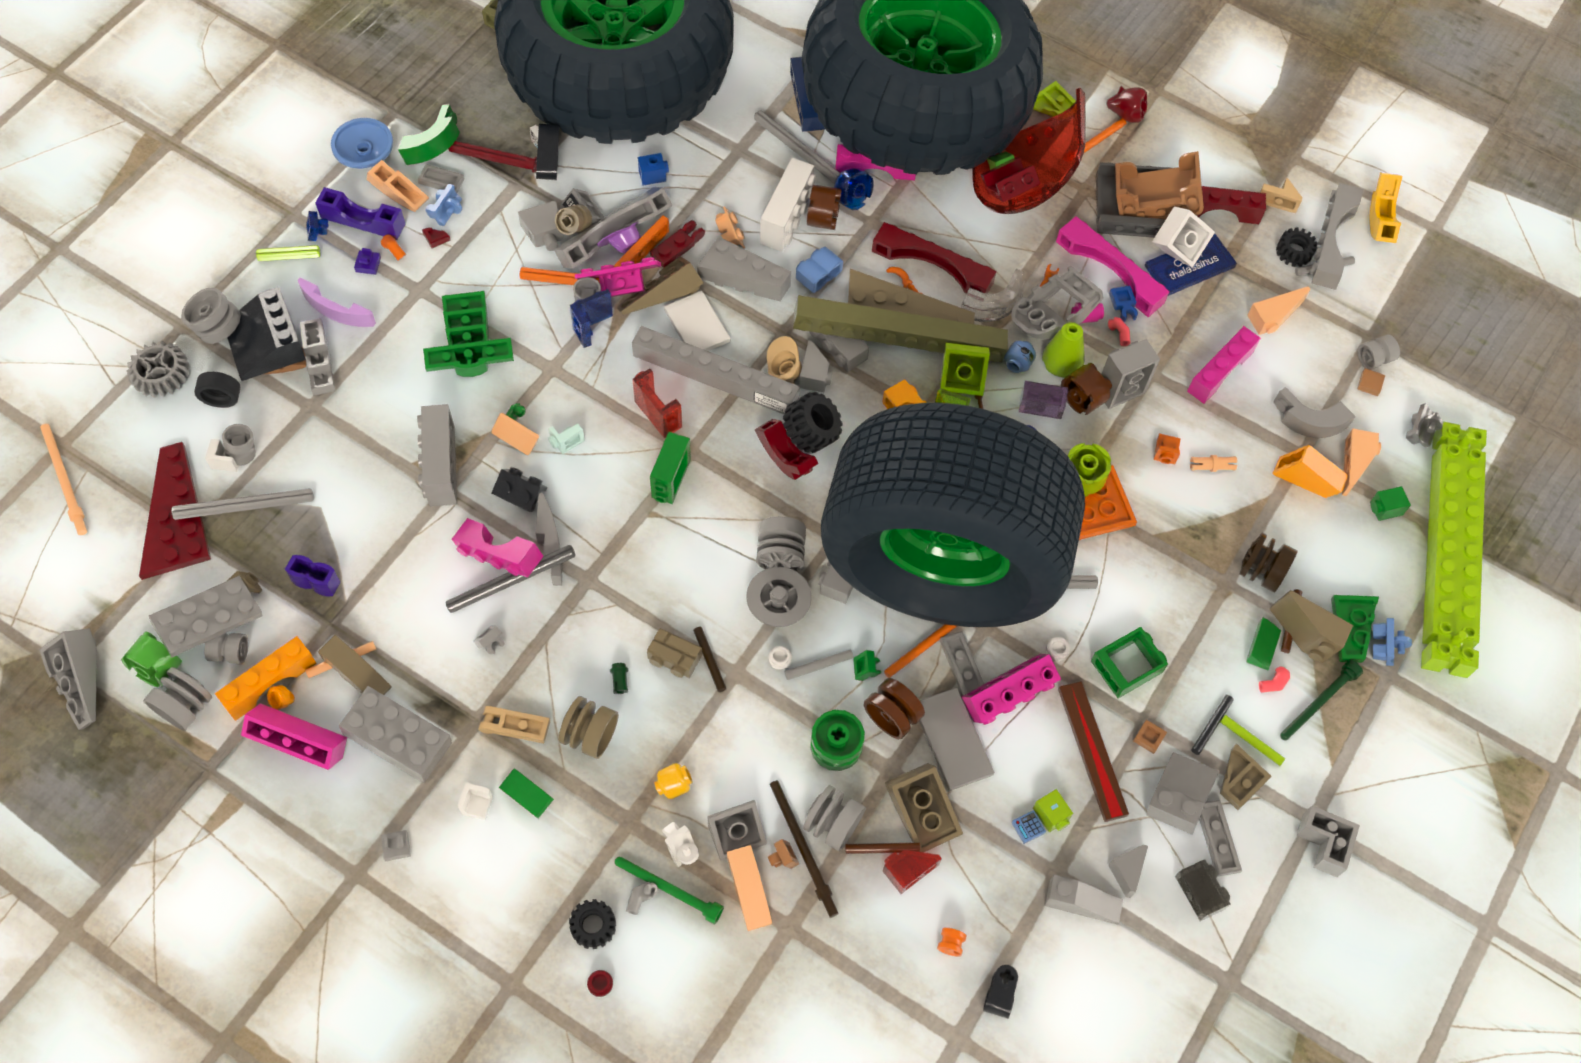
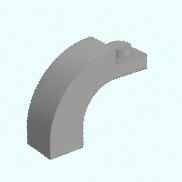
M1286 387L1279 391L1273 402L1277 409L1285 414L1282 420L1285 426L1298 434L1312 438H1326L1337 435L1347 429L1356 417L1341 401L1327 410L1310 409L1304 406Z

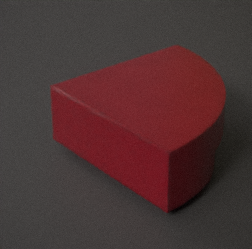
M422 229V233L431 249L451 241L450 236L443 230Z

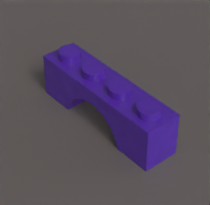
M324 187L315 202L322 219L381 236L389 234L394 236L396 240H398L406 225L400 208L381 204L378 209L363 208L352 202L343 192Z

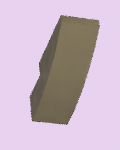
M336 635L318 651L321 658L360 693H363L367 686L383 695L392 688L373 667Z

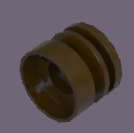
M1261 533L1247 550L1242 560L1239 575L1245 577L1249 569H1251L1253 572L1249 580L1254 581L1261 574L1263 575L1261 586L1275 593L1288 573L1298 550L1283 544L1278 551H1275L1273 548L1276 539L1272 538L1268 545L1265 546L1263 544L1267 535Z

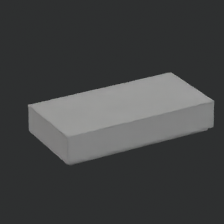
M428 164L424 166L418 177L419 184L435 189L445 190L448 184H452L455 187L456 193H458L464 181V175Z

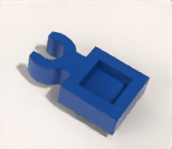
M1131 286L1110 289L1109 296L1115 311L1121 310L1120 318L1123 322L1127 319L1126 314H1130L1132 319L1136 320L1138 312L1134 307L1137 302Z

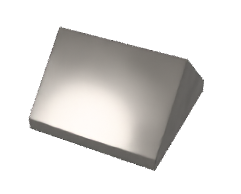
M755 800L707 816L708 828L720 861L727 859L728 851L751 845L752 849L767 844Z

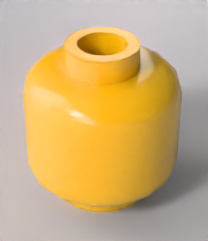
M678 763L659 770L657 773L658 781L654 782L659 795L664 794L668 799H674L687 793L690 790V784L693 783L685 765L681 766Z

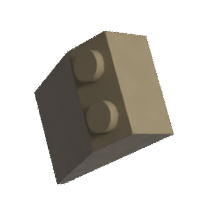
M1292 590L1287 592L1270 608V611L1283 628L1291 634L1301 651L1308 654L1311 659L1322 663L1344 648L1353 627L1352 624Z
M927 763L885 782L894 807L912 842L920 843V853L918 854L924 853L963 834L936 766Z

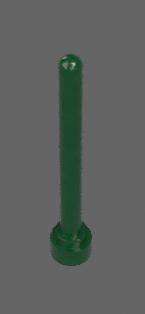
M1348 660L1342 666L1341 675L1281 732L1280 738L1284 741L1288 740L1348 681L1357 680L1363 674L1362 667L1357 662Z

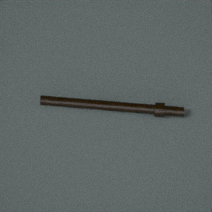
M773 781L769 785L816 886L815 893L819 901L823 902L829 917H835L839 913L831 897L833 895L829 885L825 884L779 781Z

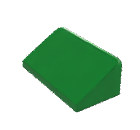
M1264 617L1258 623L1246 662L1268 671L1281 629Z

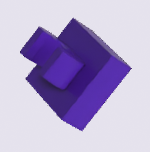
M362 248V251L359 250L354 265L355 272L376 275L381 260L380 253L372 252L371 249Z

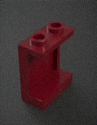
M1015 157L981 174L987 193L1002 202L1040 185L1035 167L1030 165L1023 168L1019 157Z

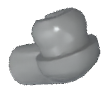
M647 882L635 887L632 890L626 912L638 915L641 903L657 895V885Z

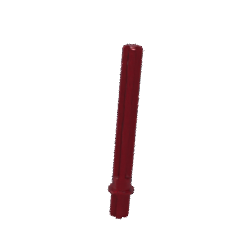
M455 141L448 148L453 153L525 168L536 173L537 156L531 158L460 141Z

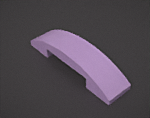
M302 278L297 280L306 300L324 316L351 326L374 327L376 324L372 311L355 303L349 309L322 297L317 285Z

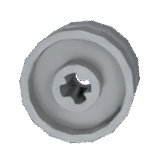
M206 288L194 294L186 302L181 314L183 323L207 344L221 342L229 337L238 326L241 316L239 309L227 300V297L217 288Z

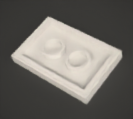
M702 291L664 306L665 313L683 342L706 351H711L730 342L728 333Z

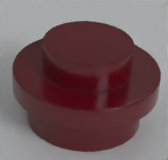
M604 970L593 972L587 981L588 990L596 997L606 996L613 988L611 975Z

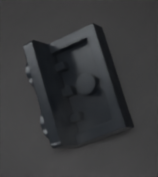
M517 468L501 469L491 494L522 509L533 512L538 502L539 493L546 491L548 487L542 485L543 481L536 477L530 476L527 478L523 476V471Z

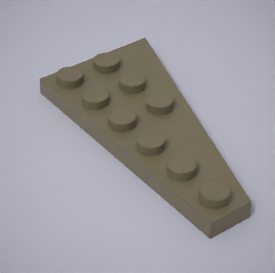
M850 269L849 304L974 324L975 313Z

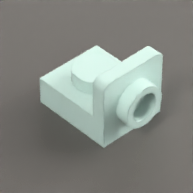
M578 423L566 428L561 434H558L553 426L548 428L550 444L554 449L558 448L562 454L585 441L583 429Z

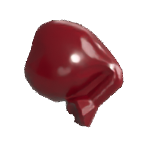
M1120 86L1118 93L1107 100V108L1127 122L1139 123L1147 112V91L1140 87L1125 90Z

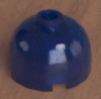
M847 168L838 175L834 188L842 189L841 198L838 201L840 204L851 210H858L866 204L862 202L867 197H871L874 187V181L872 176L868 174L869 172L860 168Z

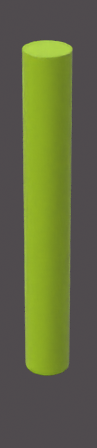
M1227 715L1221 720L1220 723L1279 766L1285 761L1286 758Z

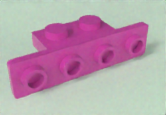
M650 257L641 259L642 263L634 264V261L622 262L619 267L604 265L601 266V270L593 271V268L582 269L580 274H575V279L579 280L584 277L599 278L602 298L643 292L645 289L642 270L661 267V262Z

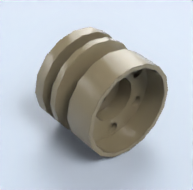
M578 696L563 719L558 740L563 745L569 744L570 748L576 749L582 742V753L599 759L612 739L619 714L617 711L605 706H601L595 713L596 703L594 701L587 703V698Z

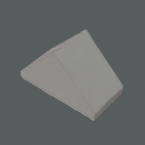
M1143 844L1113 858L1108 865L1125 897L1131 898L1136 893L1148 849L1147 845Z

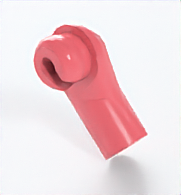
M1119 317L1109 320L1108 327L1110 330L1114 331L1117 329L1119 332L1120 345L1128 346L1131 343L1129 327Z
M1282 666L1276 668V673L1272 680L1259 682L1260 692L1283 690L1290 679L1289 670Z

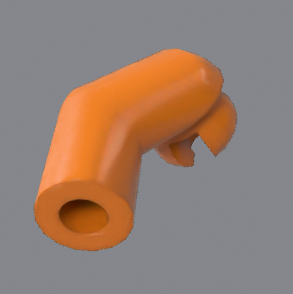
M389 234L383 236L381 240L382 247L389 249L398 261L402 259L406 253L399 246L394 236Z

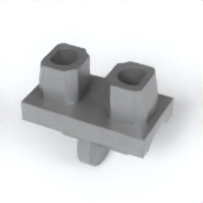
M1424 403L1420 405L1418 413L1412 415L1411 421L1414 426L1412 430L1407 431L1405 437L1412 444L1420 443L1425 448L1431 446L1435 430H1440L1444 422L1440 418L1439 413L1431 411L1428 405Z

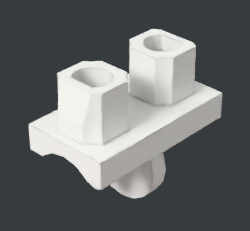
M672 822L662 830L667 838L665 843L677 867L682 864H692L698 859V848L693 841L689 829L685 825L679 828L675 822Z

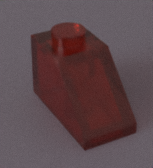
M903 850L899 854L894 852L884 860L886 864L883 867V873L899 893L903 894L939 866L942 858L938 854Z

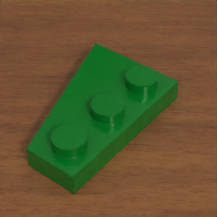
M1333 595L1331 598L1333 614L1353 625L1344 648L1338 652L1339 662L1353 660L1357 663H1363L1366 659L1371 637V626L1374 622V613L1379 596Z

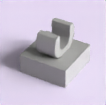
M490 626L473 641L478 648H485L489 654L495 653L491 647L493 642L496 641L500 646L505 645L504 641L498 637L502 632L497 626Z
M406 830L381 835L385 862L411 857L408 832Z

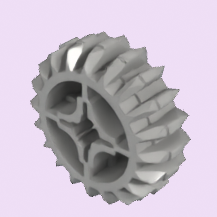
M163 341L159 345L153 342L152 346L149 347L144 344V349H136L137 355H131V362L127 363L129 369L126 371L130 383L138 392H142L145 396L150 394L154 398L158 394L164 397L167 392L173 395V389H180V383H186L185 377L189 376L188 369L190 367L186 355L178 346L175 347L171 342L167 345ZM173 361V362H174L173 368H170V367H171L170 364H171V362Z

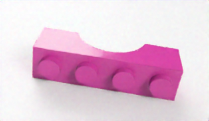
M838 144L836 170L841 174L856 176L859 172L866 169H880L891 174L894 179L915 181L916 174L903 173V170L889 166H877L871 163V159L862 154H853L848 151L843 144Z
M1243 326L1193 378L1187 392L1205 404L1218 390L1231 371L1238 364L1242 365L1254 353L1261 338Z
M468 518L451 539L457 546L456 550L465 557H468V555L472 556L481 563L488 562L496 569H506L515 576L519 574L528 578L543 558V554L534 542L518 536L508 543L492 545L494 537L485 525Z

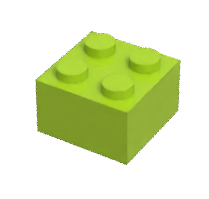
M946 343L940 378V391L983 396L990 356L989 348Z

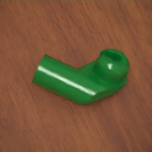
M515 403L511 405L506 415L516 420L517 417L525 415L526 409L520 403Z

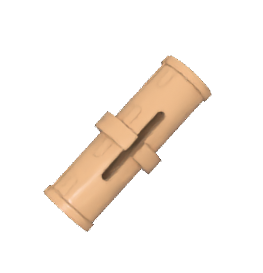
M1192 456L1190 462L1199 463L1190 464L1192 471L1210 470V472H1217V470L1237 469V465L1228 464L1237 463L1236 456Z

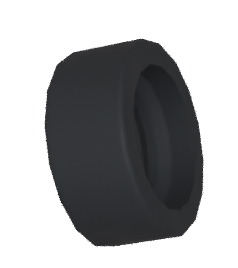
M215 371L204 372L197 378L194 393L196 398L204 404L218 408H229L238 402L240 383L237 379L225 373Z

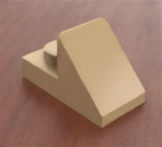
M1286 178L1282 188L1263 184L1260 193H1266V205L1292 213L1297 212L1302 202V196L1288 178Z

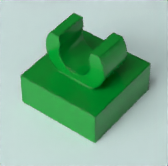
M865 650L853 658L855 680L864 681L869 677H876L881 674V670H876V664L880 662V659L875 657L874 651Z

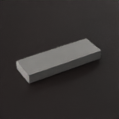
M963 632L941 637V646L962 696L983 685L984 682Z
M1221 801L1207 802L1199 821L1216 877L1240 873L1242 868Z

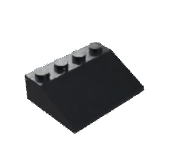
M279 287L256 295L239 310L241 314L240 322L227 339L241 381L306 360Z

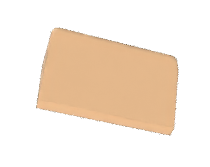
M500 413L491 431L493 435L526 455L532 452L539 439L538 434L504 413Z

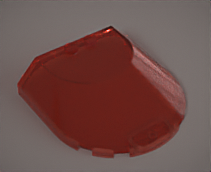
M1077 88L1076 101L1069 109L1021 130L1004 150L1013 154L1014 158L1019 157L1023 168L1030 165L1034 166L1040 185L1002 202L987 193L981 174L990 170L988 161L986 160L984 163L972 168L974 192L986 208L1000 214L1021 213L1033 209L1050 199L1070 180L1078 168L1085 150L1086 110L1084 91L1081 88Z

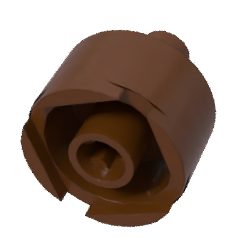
M820 185L812 186L807 215L808 226L830 230L836 229L837 218L834 217H838L840 205L837 201H840L842 189Z
M1088 363L1062 379L1061 390L1065 389L1067 395L1064 398L1074 411L1079 414L1085 412V415H1088L1109 400L1112 384L1109 379L1102 376L1093 363Z

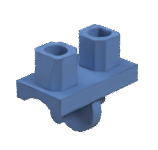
M448 184L445 190L439 189L436 193V203L429 204L425 209L428 216L435 219L439 226H445L453 213L459 214L462 211L460 204L462 198L455 192L454 185Z
M1387 618L1386 623L1373 624V639H1386V644H1373V659L1386 660V666H1394V647L1398 648V654H1405V648L1412 646V639L1406 637L1405 631L1402 630L1398 631L1397 636L1394 637V618Z

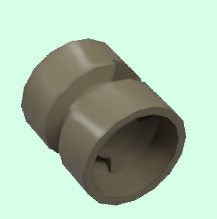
M580 204L562 208L555 215L556 228L564 235H572L584 231L592 223L591 212L586 206Z

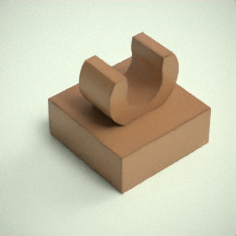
M781 839L774 843L777 852L768 856L771 866L777 868L784 865L792 869L800 864L788 841Z

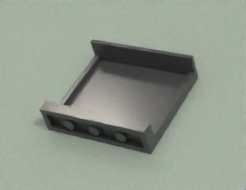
M1100 162L1096 174L1097 233L1155 238L1166 219L1119 216L1116 197V163ZM1136 165L1138 173L1171 168Z

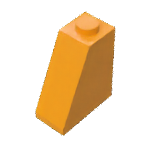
M1310 445L1280 456L1272 473L1276 477L1324 498L1340 494L1345 488V481L1348 476Z

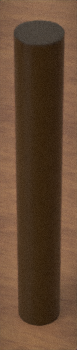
M696 627L693 631L699 646L702 647V654L718 692H723L727 688L702 627Z

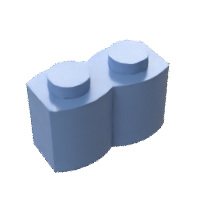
M826 246L820 250L816 249L809 259L803 260L797 265L796 279L812 293H815L842 271L843 260Z

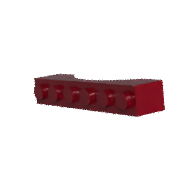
M884 222L873 239V253L889 260L916 259L934 264L954 277L964 293L979 300H985L994 284L997 271L989 266H984L968 257L954 253L950 249L938 246L932 241L922 239L895 225Z

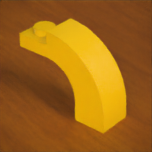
M1380 172L1376 191H1373L1369 215L1370 233L1376 241L1397 242L1401 222L1396 218V202L1402 175Z

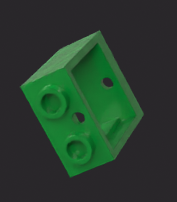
M668 432L650 474L651 498H654L657 502L673 504L691 461L690 438Z
M1142 627L1098 650L1091 660L1117 699L1162 674L1168 666L1166 656L1156 648L1152 637ZM1135 643L1153 669L1127 682L1110 656Z

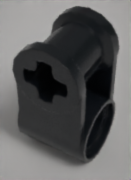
M1002 965L996 970L986 995L983 1011L1009 1019L1018 981V973L1014 967ZM1003 973L1008 974L1007 978L1009 981L1007 984L1002 983L1003 978L999 977Z

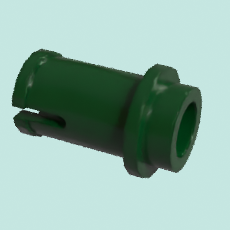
M614 663L610 669L613 677L614 694L628 693L626 673L629 670L625 663Z

